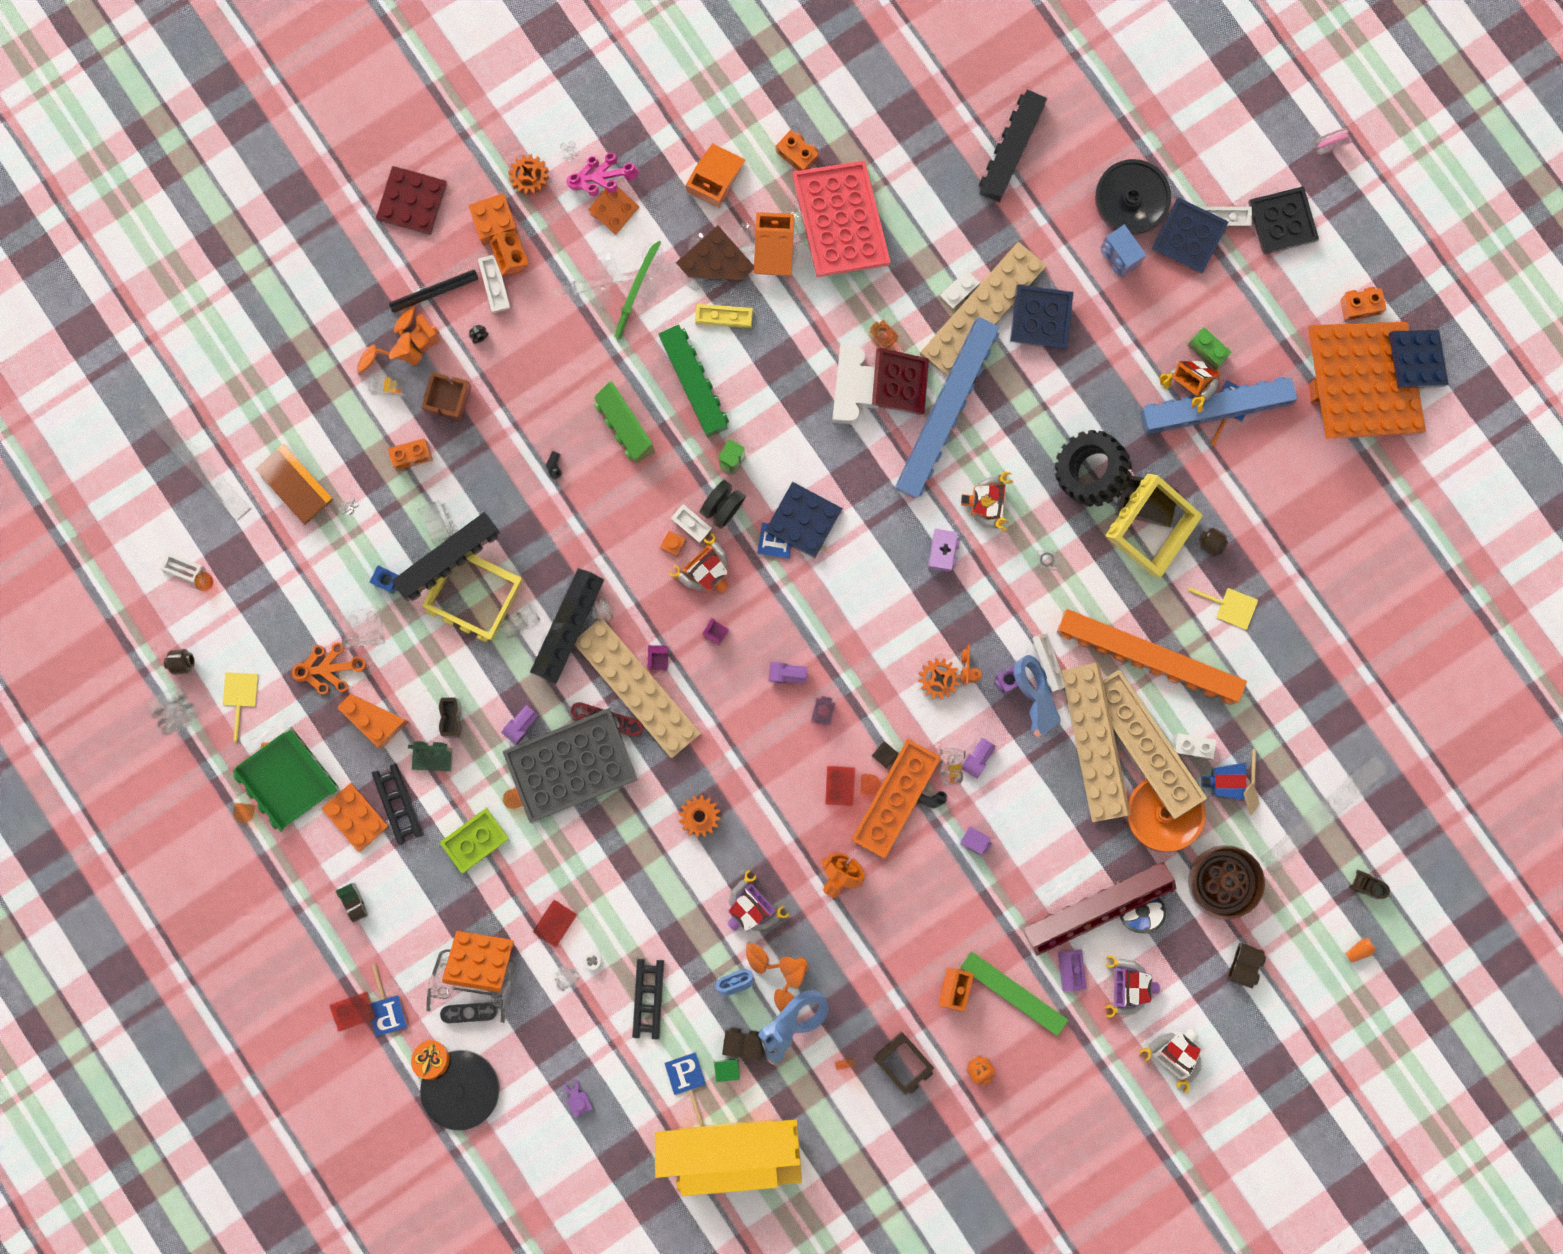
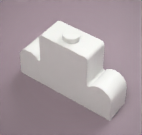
M840 345L832 423L853 424L859 417L858 407L879 408V406L872 405L875 367L862 366L865 353L860 347Z

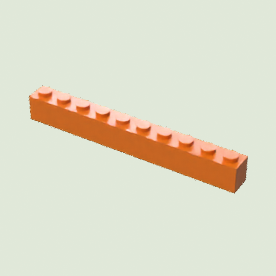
M1069 609L1064 611L1056 631L1060 633V637L1063 639H1075L1078 641L1077 644L1088 648L1090 645L1095 647V651L1104 655L1107 653L1114 655L1113 658L1118 661L1124 662L1127 660L1132 662L1131 665L1139 669L1147 668L1150 670L1149 673L1160 676L1162 674L1167 676V680L1178 684V682L1186 684L1185 687L1194 691L1199 689L1204 691L1203 694L1208 697L1214 698L1217 696L1222 698L1221 701L1228 705L1239 703L1247 683L1244 679Z

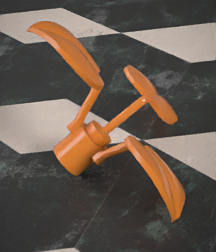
M414 306L405 311L396 321L394 333H399L401 337L390 352L376 349V345H371L362 353L357 366L358 375L370 367L378 353L388 355L391 360L397 358L401 361L405 360L413 366L419 363L422 353L413 348L414 345L410 343L411 334L409 332L404 333V330L409 327L412 321L414 310L416 309Z
M751 942L746 943L747 960L755 972L763 974L766 972V968L780 967V971L787 984L783 991L781 989L775 990L774 1001L778 1010L782 1012L794 998L793 994L787 992V989L789 987L796 989L801 986L805 972L808 971V963L802 957L794 960L785 956L780 959L779 964L769 965L768 955L762 948Z

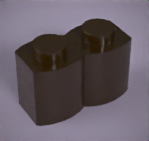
M455 697L441 698L439 702V713L441 715L439 732L445 738H459L462 730L459 719L462 710L461 703Z
M1239 943L1227 980L1249 988L1257 985L1260 979L1258 970L1260 966L1263 967L1266 960L1265 951Z
M730 1027V1030L725 1031L722 1055L761 1061L763 1045L758 1036L760 1031L749 1030V1033L741 1032V1028Z

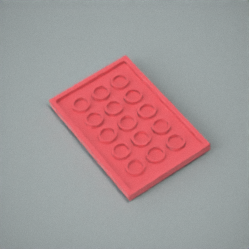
M865 161L792 172V179L816 278L890 266L891 262Z

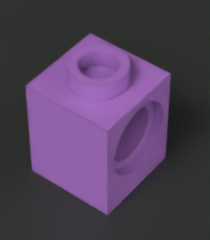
M1015 666L995 676V685L1004 694L1018 687L1014 675ZM1006 675L1013 677L1014 683L1012 685H1007L1004 682Z
M971 826L967 829L960 842L961 845L979 855H982L983 852L987 853L992 843L989 842L991 839L989 836Z

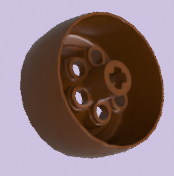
M1221 845L1204 851L1196 858L1188 875V887L1193 901L1202 911L1218 919L1230 920L1249 914L1258 905L1265 890V878L1259 862L1252 854L1236 846ZM1228 864H1231L1233 867L1231 872L1226 870ZM1213 869L1219 870L1218 876H1213ZM1238 874H1241L1242 882L1239 881ZM1226 878H1227V879H1230V878H1231V880H1232V885H1231V886H1228V887L1225 886L1226 883H1227V882L1225 881ZM1211 883L1216 884V890H1210L1209 886ZM1237 888L1241 889L1238 896L1234 892ZM1222 893H1226L1228 895V898L1225 901L1221 899Z

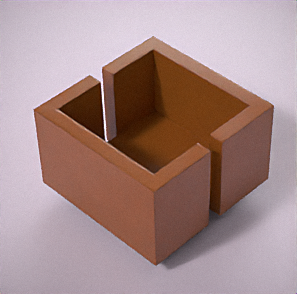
M431 372L421 408L425 413L440 417L443 414L445 418L461 422L472 386L469 381L455 377L450 379L447 375Z

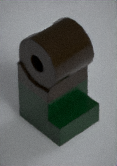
M355 883L336 890L353 923L368 916L365 903Z

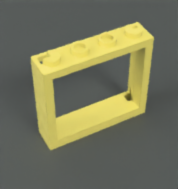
M1147 473L1145 478L1141 480L1137 490L1131 494L1126 506L1119 512L1115 522L1110 525L1111 528L1105 537L1147 573L1161 578L1203 515L1158 475ZM1158 487L1182 508L1185 513L1152 562H1150L1122 536L1152 492Z
M472 554L467 558L468 562L514 584L490 632L488 633L433 606L447 577H441L436 581L437 584L430 589L422 606L426 609L425 613L436 617L438 614L444 617L442 621L449 625L456 623L460 625V630L468 634L472 631L478 634L476 638L487 642V640L493 642L524 580Z

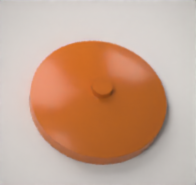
M1147 780L1141 782L1134 789L1128 801L1131 815L1127 816V822L1132 834L1141 844L1154 851L1171 853L1188 847L1198 838L1205 824L1206 810L1204 802L1173 820Z

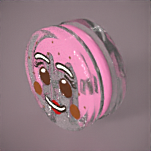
M1342 128L1314 140V144L1318 149V155H1326L1350 145L1352 140L1349 138L1348 129Z

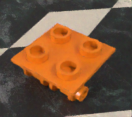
M618 187L614 193H609L605 189L588 210L594 218H598L616 235L639 206Z
M967 645L961 652V663H964V669L962 668L960 672V682H963V687L968 683L978 682L982 677V672L979 669L969 668L970 645Z

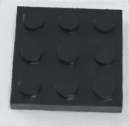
M1304 186L1248 201L1249 207H1252V217L1263 255L1319 240Z

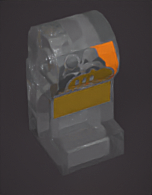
M371 374L368 391L373 395L405 397L407 381Z
M957 748L940 749L941 781L945 786L962 783V759H965V750Z

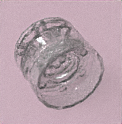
M181 686L165 691L146 706L153 719L161 718L157 726L162 728L163 736H168L185 729L199 717V712L196 709L193 710V703L184 704L189 697Z

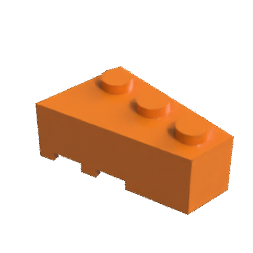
M350 694L337 707L380 749H383L409 722L353 694Z

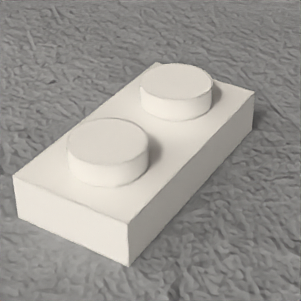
M966 270L939 297L953 310L980 283Z
M684 504L671 517L673 522L699 543L712 530L708 524Z

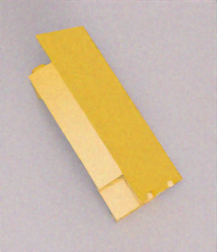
M771 1119L680 1127L679 1130L655 1132V1178L677 1176L676 1186L677 1191H681V1196L778 1188V1185L802 1183L797 1119L773 1121Z

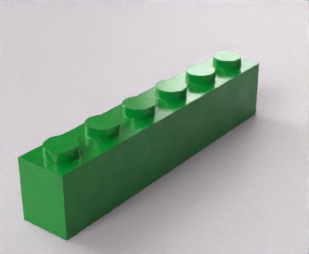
M678 324L659 333L661 343L706 437L709 438L727 430L726 423L729 422L725 412L721 413L719 409L721 403L717 395L713 396L711 392L713 386L709 378L705 380L703 376L705 372L701 362L697 363L694 357L697 353L694 346H689L687 342L689 336L685 328L681 329Z

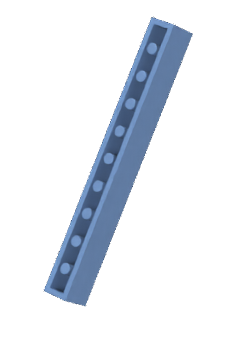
M981 317L974 320L894 487L895 490L913 499L923 495L926 488L924 486L926 479L931 478L934 472L932 467L935 462L939 461L942 455L940 450L950 439L948 433L951 428L956 426L959 419L957 415L959 411L964 409L967 403L965 398L974 389L975 384H973V381L982 372V362L988 359L991 353L989 348L992 343L996 342L999 336L997 332L999 327Z

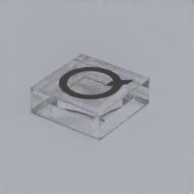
M1037 550V570H1056L1057 550Z

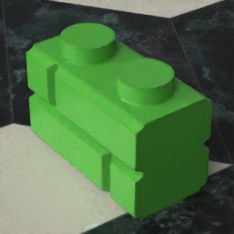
M1205 327L1188 344L1213 369H1217L1232 353Z
M731 439L728 440L724 450L718 456L720 470L729 475L730 473L736 474L740 464H742L746 457L744 447Z

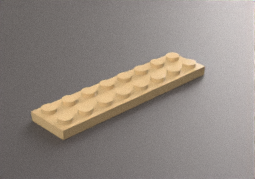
M1017 242L923 348L920 355L924 358H929V362L947 377L974 320L981 317L996 325L1014 304L1016 286H1030L1047 265L1020 242Z
M602 617L577 638L575 646L671 758H674L701 734Z
M1093 663L1062 670L1061 673L1066 687L1065 692L1092 822L1129 816L1131 814L1100 664Z
M1120 669L1105 678L1103 684L1113 731L1173 820L1207 800V797Z

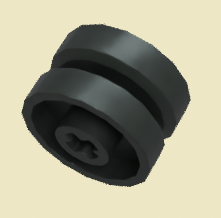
M725 479L710 493L699 511L707 519L714 516L713 524L720 529L726 526L746 498V495L739 490L731 493L732 485Z

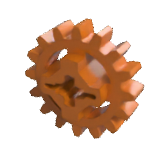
M532 154L529 155V158L522 155V160L515 158L516 165L511 163L510 165L513 170H508L511 176L509 181L513 183V189L518 188L519 194L525 191L526 196H528L529 192L536 195V190L542 192L541 186L547 187L545 180H549V175L546 174L549 170L548 167H545V161L540 162L539 156L533 159ZM525 171L530 175L532 174L533 179L526 175ZM540 172H541V177H540V179H539V181H538L537 178H538V175H540Z
M935 658V663L929 660L928 667L922 666L924 672H919L918 675L922 676V679H919L918 683H923L920 689L927 690L926 696L931 693L932 699H935L937 695L942 700L943 695H946L948 698L950 697L949 691L956 692L954 686H959V683L955 680L960 678V675H955L958 669L951 668L952 662L946 664L945 658L942 662ZM936 666L944 667L947 670L941 671ZM930 670L931 679L926 682V675ZM935 674H937L938 676H943L941 684L939 681H934V679L936 678ZM951 677V685L948 688V685L946 683L947 678ZM931 687H938L941 692L934 691Z

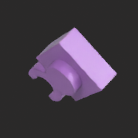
M575 1079L573 1081L575 1084L574 1089H570L568 1084L564 1085V1089L567 1093L571 1094V1097L566 1100L574 1117H577L592 1110L593 1107L586 1091L579 1092L580 1084Z

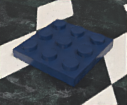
M1177 197L1152 250L1203 274L1229 221Z
M1017 285L1010 342L1067 349L1074 292Z
M1439 330L1392 331L1389 333L1398 389L1444 387L1448 385Z
M792 481L765 532L816 558L843 508Z

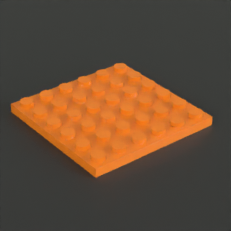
M1408 322L1311 325L1308 327L1326 439L1422 434L1426 432L1419 388L1398 389L1389 333L1392 331H1409Z

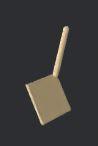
M1256 749L1252 750L1251 783L1243 793L1250 815L1254 813L1260 804L1254 786Z

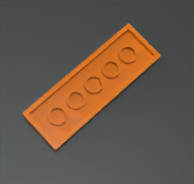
M907 739L851 840L885 859L941 757Z

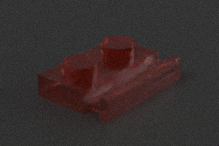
M827 766L825 805L853 806L855 767Z
M554 899L533 930V933L554 947H557L578 914Z
M368 991L329 1005L338 1032L377 1018Z

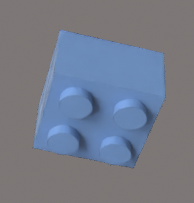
M1125 224L1106 236L1101 246L1103 257L1110 260L1113 271L1117 275L1119 274L1121 278L1138 268L1146 257L1145 252Z

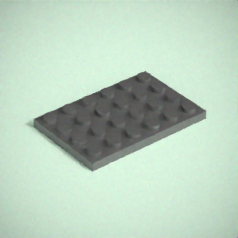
M610 708L502 751L529 823L536 822L638 780Z

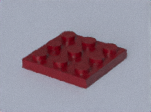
M392 166L376 219L431 235L446 188V180Z
M884 348L876 349L872 405L918 415L925 414L929 358Z

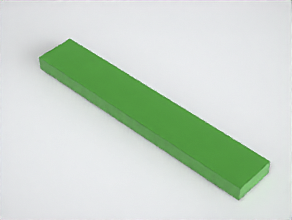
M972 951L960 968L974 973V978L1056 1036L1059 1035L1067 1023L1068 1019Z

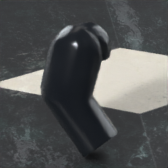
M555 451L551 452L546 463V469L551 478L558 479L562 476V471L557 465L561 454Z
M939 791L934 796L929 797L921 793L918 803L935 809L947 801V794L944 791Z

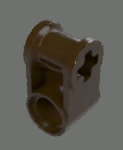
M1356 870L1355 873L1357 875L1353 884L1349 886L1350 889L1373 899H1385L1389 896L1390 887L1388 884L1368 873ZM1378 885L1383 888L1381 896L1375 893V888Z

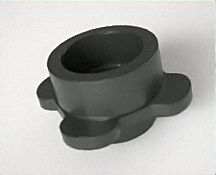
M477 325L469 331V337L472 339L473 344L482 342L488 337L489 333L485 331L486 328L484 326Z

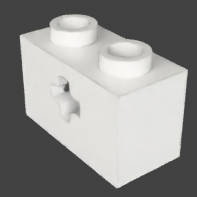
M1175 734L1173 736L1172 747L1178 755L1205 760L1214 759L1215 739L1184 734Z

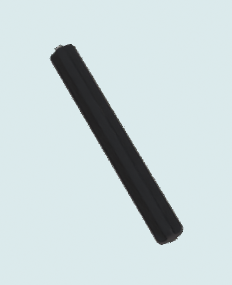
M470 270L391 301L389 307L392 312L400 311L478 280V275L475 270Z

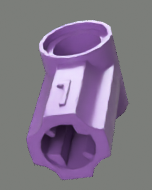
M771 662L769 682L806 684L808 667Z
M525 705L514 720L508 722L501 733L517 745L525 737L527 730L539 715L529 706Z
M981 738L972 754H969L962 765V770L978 779L986 766L985 763L996 746L990 741Z

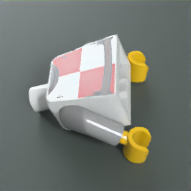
M1190 1029L1186 1034L1178 1032L1176 1034L1167 1033L1161 1035L1148 1045L1149 1048H1142L1139 1051V1055L1143 1051L1148 1052L1149 1055L1144 1061L1149 1060L1153 1052V1057L1180 1078L1176 1083L1177 1089H1179L1181 1084H1186L1183 1089L1184 1093L1189 1091L1188 1084L1192 1083L1201 1071V1048L1194 1043L1198 1038V1034Z

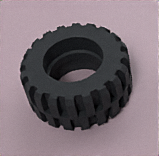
M1089 430L1088 434L1082 431L1078 433V437L1072 436L1069 438L1070 442L1067 445L1064 443L1061 447L1063 449L1062 452H1058L1056 458L1059 461L1054 466V469L1057 471L1055 477L1059 482L1060 488L1074 501L1088 507H1092L1093 504L1097 507L1103 506V502L1109 504L1113 502L1112 498L1115 496L1119 498L1122 495L1120 491L1123 488H1127L1129 484L1126 481L1127 479L1130 480L1132 475L1129 471L1132 469V462L1129 460L1130 456L1125 448L1112 435H1108L1104 431H1098L1097 433L1095 430ZM1094 454H1105L1108 458V467L1105 474L1096 482L1089 484L1081 483L1079 481V469L1084 460Z

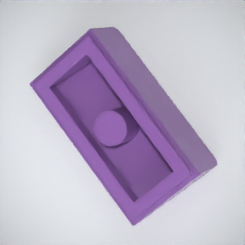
M1082 950L1058 952L1062 990L1086 989Z

